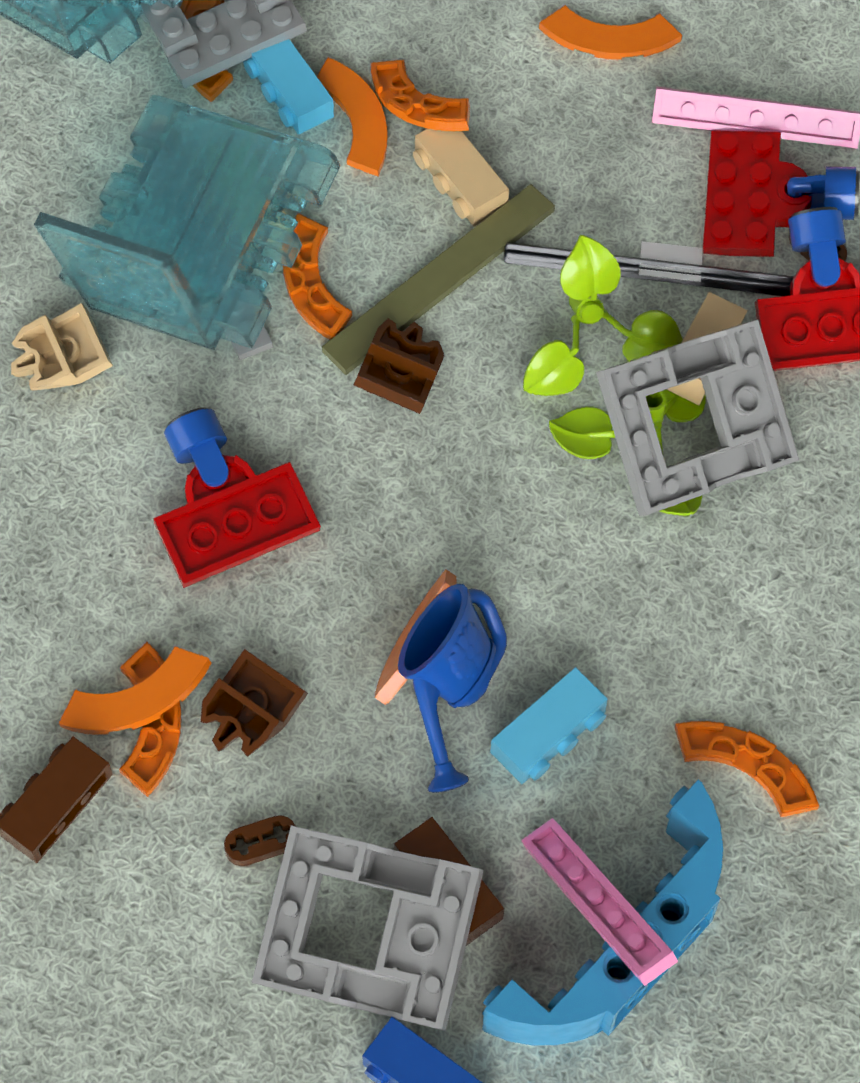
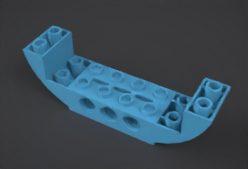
M699 779L690 789L683 786L670 801L673 807L666 815L669 819L666 833L688 851L680 862L683 866L675 876L669 872L659 882L654 890L657 894L649 904L642 901L635 908L673 951L677 960L713 921L721 899L715 894L722 870L723 841L721 825L713 801ZM605 941L602 946L604 952L596 962L589 959L575 975L577 981L568 992L562 988L547 1006L550 1009L549 1012L513 980L504 988L500 985L496 986L483 1002L486 1008L482 1013L484 1016L482 1030L506 1041L532 1046L560 1045L580 1041L602 1031L609 1036L669 969L644 986ZM612 976L618 977V978H620L621 980L614 979V978H612Z

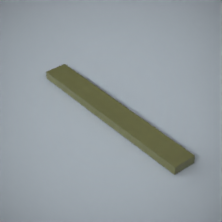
M532 184L528 185L322 346V353L345 375L349 374L364 361L377 328L387 318L396 323V328L399 331L406 329L504 252L506 243H515L551 215L555 210V205Z

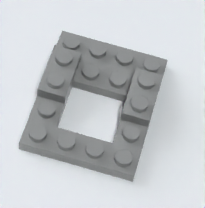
M132 0L144 22L149 23L158 38L170 66L184 89L251 58L254 52L307 32L305 22L291 0H228L189 19L185 17L176 0Z
M758 319L722 331L713 332L596 372L639 516H646L702 496L730 482L799 461ZM701 378L721 446L683 459L684 461L666 467L645 396Z
M291 826L252 983L446 1031L484 870ZM323 875L393 892L375 970L304 954Z

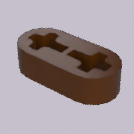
M278 815L236 828L225 838V854L228 860L237 866H248L282 855L285 851L289 833L286 834V841L283 843H279L277 838L265 841L263 839L274 835L273 828L280 826L282 831H290V827L296 825L290 818ZM243 838L246 844L259 841V843L248 847V854L241 855L239 850H231L236 847V840Z

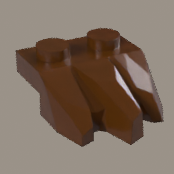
M387 318L377 328L353 385L420 414L444 358L440 342L436 340L430 342L421 341L423 328L416 322H413L405 331H399L396 328V323Z
M244 649L223 680L218 678L203 699L201 722L207 724L218 721L221 723L212 739L219 752L240 737L243 740L241 750L249 757L287 725L308 693Z

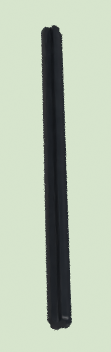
M509 242L505 246L504 262L561 270L572 250ZM613 255L620 267V277L777 296H790V285L794 276ZM640 264L701 271V274L640 267ZM639 269L701 276V282L639 275Z

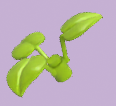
M580 235L572 252L564 262L560 273L561 287L569 296V305L575 313L571 317L573 323L572 348L569 349L567 344L561 340H554L538 349L526 368L523 378V390L530 394L552 396L571 392L580 384L584 375V364L575 355L579 351L581 322L584 324H594L601 318H604L624 336H627L628 338L623 344L622 352L628 361L680 344L683 338L679 327L669 314L660 310H649L637 316L632 323L631 330L625 328L604 309L603 303L597 294H609L616 289L621 276L619 264L604 245L588 236Z
M666 389L645 396L662 454L661 428L664 415L670 420L679 423L695 420L704 411L706 395L700 405ZM593 407L578 408L557 419L549 420V429L554 439L568 453L583 459L601 458L610 453L612 447L610 438H615V434L612 430L609 415L601 409ZM702 496L665 508L659 512L689 516L696 513L699 509Z

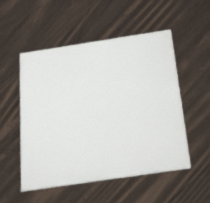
M642 241L640 258L702 265L703 248ZM640 264V267L701 274V271ZM639 269V275L701 282V276Z

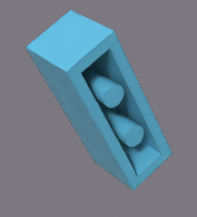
M290 39L254 52L251 58L243 61L245 70L250 78L254 79L257 77L261 82V90L265 99L269 103L275 102L279 107L278 113L283 124L287 128L292 126L298 135L334 117L333 98Z
M575 667L491 740L490 753L521 784L525 783L530 777L535 781L549 769L551 765L549 761L555 755L560 753L564 756L576 746L579 741L576 737L586 728L592 732L605 720L606 714L604 713L608 698Z

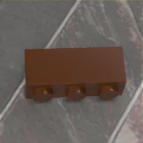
M74 736L66 744L62 743L57 746L52 752L46 768L40 774L35 773L25 784L24 793L15 803L11 802L6 805L1 811L0 836L37 864L110 779L112 771L109 762Z
M433 817L394 843L395 851L471 866ZM481 880L466 946L503 920L505 908L483 880Z

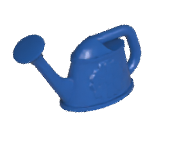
M464 584L450 586L426 607L408 633L398 661L399 673L406 679L413 680L414 691L434 757L435 775L427 788L432 793L453 790L465 785L469 781V777L458 772L453 767L452 762L449 761L437 712L438 697L446 700L453 708L468 707L478 701L485 694L507 647L505 628L491 598L482 590L468 589ZM473 604H476L481 610L491 638H489Z

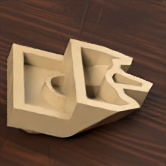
M82 303L52 320L44 315L25 325L12 342L14 347L25 350V353L11 363V375L22 377L34 374L29 380L30 390L32 391L80 384L113 366L89 311Z

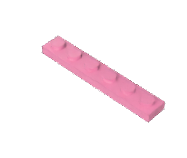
M656 87L652 123L713 131L781 132V139L858 148L860 136V112Z
M553 818L521 840L529 854L644 986L678 962L667 944Z

